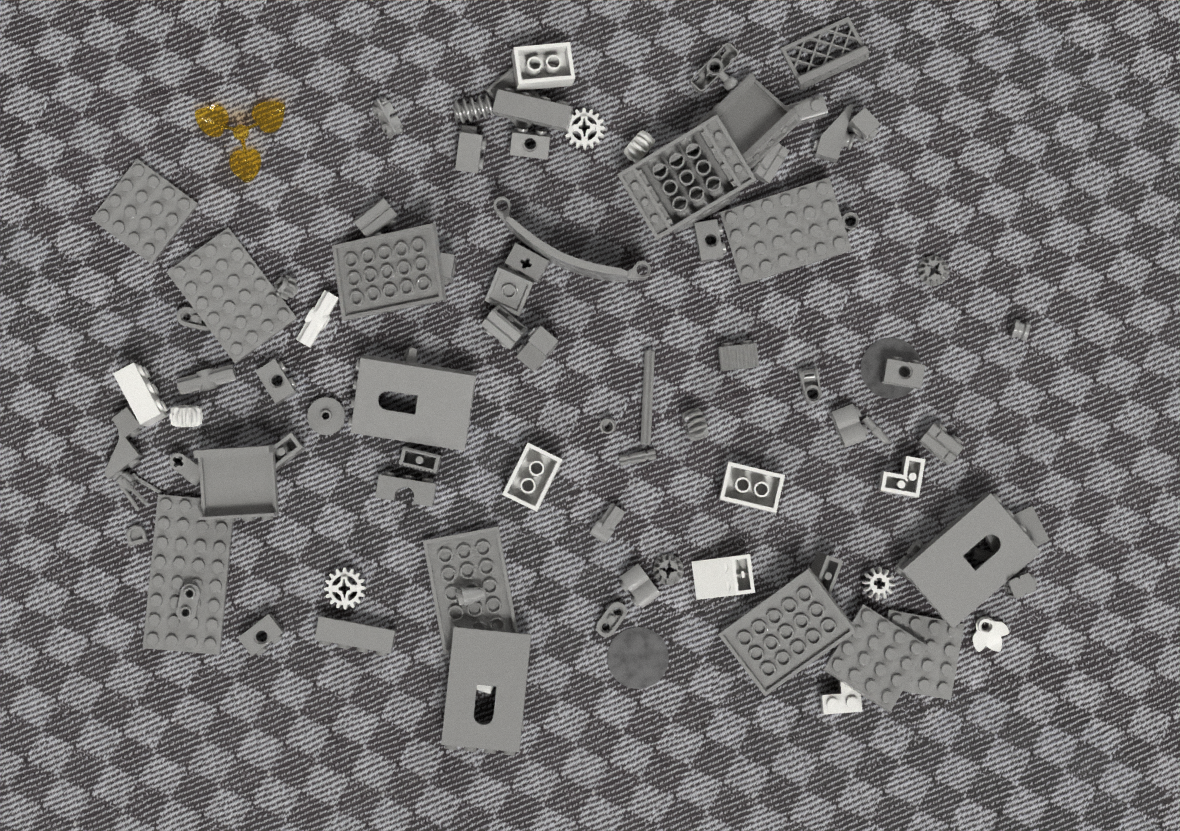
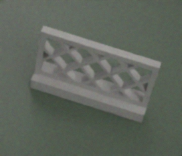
M849 16L780 48L800 91L869 59V50L867 46H864ZM846 23L850 28L848 35L838 32L839 27ZM830 33L834 36L830 43L821 40L822 35ZM836 36L846 38L844 47L833 44ZM849 40L855 41L859 45L854 50L846 48ZM808 41L816 42L814 51L804 48L805 43ZM819 44L829 46L827 55L816 52ZM791 49L799 50L797 59L789 57L786 51ZM831 49L842 50L841 56L837 58L829 56ZM802 52L812 54L810 63L799 60ZM815 56L825 58L824 63L820 66L812 64ZM798 64L808 66L807 71L801 75L797 73L796 67Z

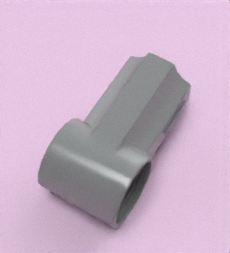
M611 504L601 520L597 521L590 534L606 544L625 512L616 505Z

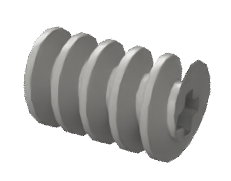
M487 94L484 96L483 101L480 96H477L476 102H474L472 97H470L469 103L465 99H462L461 105L457 100L454 102L453 110L456 125L459 118L462 123H465L466 117H468L470 122L473 121V116L478 121L481 115L487 119L488 113L494 118L491 100Z

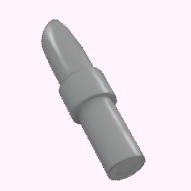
M868 416L862 420L875 437L877 436L884 444H891V441L883 433L882 429Z

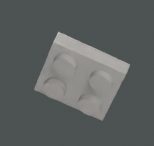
M499 265L484 301L495 306L500 305L506 311L520 316L534 280Z

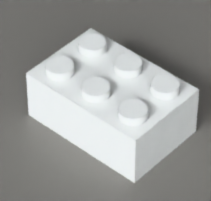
M570 42L513 47L511 56L516 91L573 85L575 73Z
M132 363L113 373L140 425L149 427L168 416L166 413L168 408L163 400H159L157 396L159 391L154 383H150L148 379L150 374L146 367Z
M527 443L502 495L538 512L563 460Z
M727 462L718 500L776 513L785 475Z

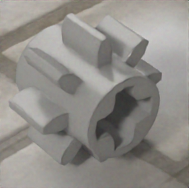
M287 275L284 278H278L274 285V289L277 290L276 295L285 300L288 297L293 298L298 292L297 280Z

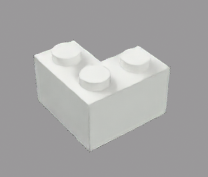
M910 456L903 457L900 474L881 472L878 491L919 498L926 459Z
M838 680L839 692L820 694L821 713L823 715L862 712L861 694Z

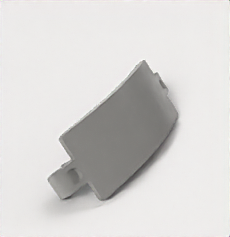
M498 197L494 201V211L506 224L508 230L536 254L560 268L586 277L612 282L642 281L650 276L651 266L646 261H639L631 270L626 271L622 268L591 263L567 255L546 244L525 229L515 219L510 218L511 204L506 197ZM504 202L508 207L505 211H499L497 205ZM644 266L648 272L645 275H639L637 268Z

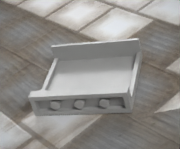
M751 73L743 78L741 83L734 90H731L720 103H717L706 116H703L697 126L718 115L751 169L793 130L801 120L792 108L786 107L756 80L754 74Z
M274 445L194 450V458H198L202 504V517H199V520H205L206 523H216L217 519H224V522H235L236 518H243V521L255 520L254 517H261L262 520H271L273 516L279 514Z

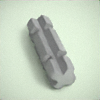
M651 449L647 450V452L631 453L628 456L626 454L620 455V465L645 462L647 459L649 461L655 460L657 457L656 451Z

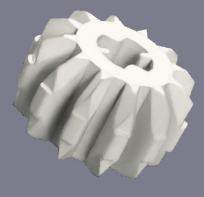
M642 130L628 144L624 154L629 160L637 163L655 144V139L649 133Z
M178 405L172 407L170 410L171 424L175 427L199 426L202 424L203 419L202 408L197 405Z
M878 567L876 574L875 570L871 568L872 576L868 573L864 574L868 581L862 580V584H868V586L863 588V591L871 590L868 594L870 598L875 593V599L879 600L881 593L883 599H886L885 591L889 594L893 593L889 586L894 587L895 583H889V580H892L894 576L886 577L889 573L887 569L882 573V568ZM877 578H879L880 582H883V585L879 586L880 589H877V586L874 585V581H878Z

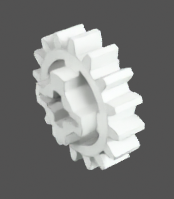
M583 108L581 113L576 109V115L572 114L568 134L565 135V138H571L569 143L570 145L576 143V149L580 145L583 146L584 150H586L588 145L593 149V143L599 145L600 141L598 138H604V134L601 131H605V127L600 126L604 123V120H598L599 113L593 115V109L589 113L586 112L585 108ZM581 118V120L577 124L573 125V123L577 119ZM588 118L592 119L596 123V125L590 123L588 121ZM583 122H585L587 128L585 137L582 131ZM573 133L577 134L581 138V140L575 138ZM596 133V135L591 140H588V138L592 134Z
M343 568V572L336 569V575L330 573L329 576L332 579L325 581L329 586L324 588L325 591H329V594L325 597L332 598L330 604L336 602V608H340L343 605L344 609H347L349 604L354 608V602L360 604L361 600L359 597H365L362 590L367 589V587L362 586L365 579H359L361 573L355 575L354 569L347 572V568ZM341 576V581L337 585H333L335 580ZM350 577L357 582V585L350 582ZM344 583H346V586H350V590H348L346 594L343 590H341V587L344 586ZM333 592H337L341 596V600L337 599ZM353 592H357L356 596L349 601L350 595Z

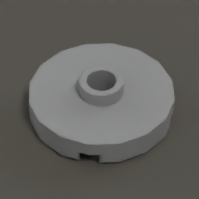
M324 397L317 399L311 404L308 409L307 419L312 430L327 436L341 430L345 423L346 414L341 403L333 398ZM324 413H329L327 420L323 419Z

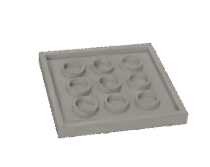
M136 159L91 219L153 265L199 204L139 159Z
M863 604L852 620V624L856 627L857 631L837 645L823 670L887 712H890L929 646Z
M888 609L887 620L929 646L903 691L951 700L965 624L959 623L954 628H951L941 619Z

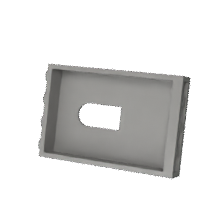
M362 355L360 360L357 359L356 371L359 372L358 378L354 379L353 384L356 394L351 400L353 416L350 415L348 427H351L350 433L465 451L477 377L476 372ZM385 391L418 396L415 414L382 408L378 401L380 394Z
M986 492L900 567V570L951 628L957 626L1041 552L1037 548L1039 544L1032 537L1029 538L1025 534L1027 531L1025 527L1013 520V513L1008 508L1004 509L1000 504L1002 501L995 493ZM985 536H997L1000 540L999 550L979 568L974 570L963 556Z
M459 627L453 628L441 745H445V749L457 750V746L465 747V751L476 752V749L480 748L484 749V753L496 754V750L504 751L503 755L515 756V752H520L532 635ZM477 685L496 686L493 719L486 725H481L474 719Z

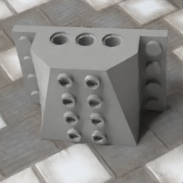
M718 115L713 116L617 174L656 241L671 232L675 234L692 227L694 223L702 221L725 207L740 195L741 190L757 181Z

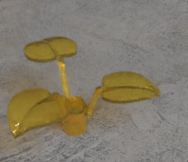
M266 101L256 105L251 113L256 123L247 127L244 125H237L235 128L227 126L229 115L219 105H210L196 110L195 118L201 130L208 136L220 137L224 132V128L233 131L234 137L241 141L243 151L237 150L233 152L229 159V165L236 176L245 183H249L256 177L261 167V157L258 151L255 149L246 150L245 140L249 137V130L259 125L260 129L266 133L277 131L283 123L285 105L276 101Z

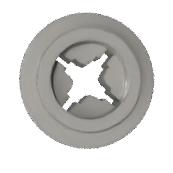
M936 255L927 256L919 264V277L927 285H940L948 277V264L943 258ZM938 264L937 272L939 274L934 273L929 277L931 272L929 267H934Z
M662 555L653 565L655 578L664 585L675 584L683 576V563L674 555ZM668 561H670L671 568L677 569V571L670 572L667 578L666 572L660 570V568L667 567Z

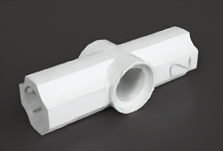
M324 290L315 307H312L305 319L306 323L296 340L311 348L320 331H323L328 324L330 314L339 298Z

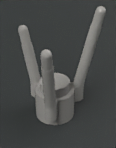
M127 471L118 478L117 483L136 511H139V507L130 495V491L145 506H148L149 503L135 489L137 486L135 481L158 494H162V491L139 478L135 473L131 475Z

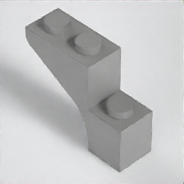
M128 407L112 418L118 429L119 439L105 470V475L108 479L117 480L125 473L124 470L128 467H135L140 463L139 459L143 457L129 438L138 436L144 426L139 424L132 409Z

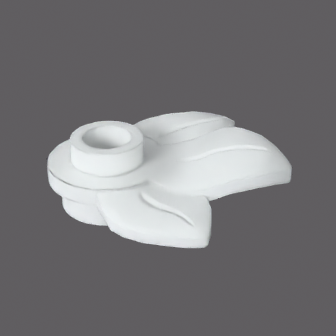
M980 617L976 621V632L972 637L974 648L980 652L987 646L993 651L1000 652L1002 648L1001 636L1010 633L1008 627L1003 622L993 621L990 617ZM984 622L988 624V628L986 630L982 629V624Z

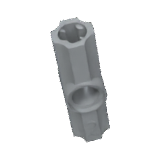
M233 364L216 369L209 368L198 371L194 375L177 379V387L180 395L200 390L207 391L217 388L218 385L237 381V375Z

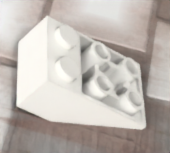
M750 554L691 562L696 600L755 593Z

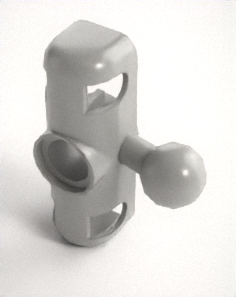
M730 43L724 44L691 78V86L697 92L703 93L717 78H720L724 82V88L727 91L734 90L738 86L737 79L729 77L724 71L738 58V50ZM725 48L726 52L721 56L720 51ZM717 65L720 70L714 73L709 67ZM698 75L700 78L694 82L693 79Z

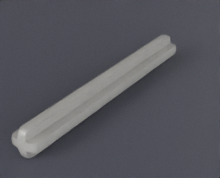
M645 350L640 439L642 445H650L655 361V351Z

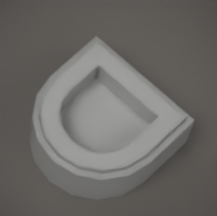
M133 525L127 530L126 536L129 546L149 542L147 532L142 526Z

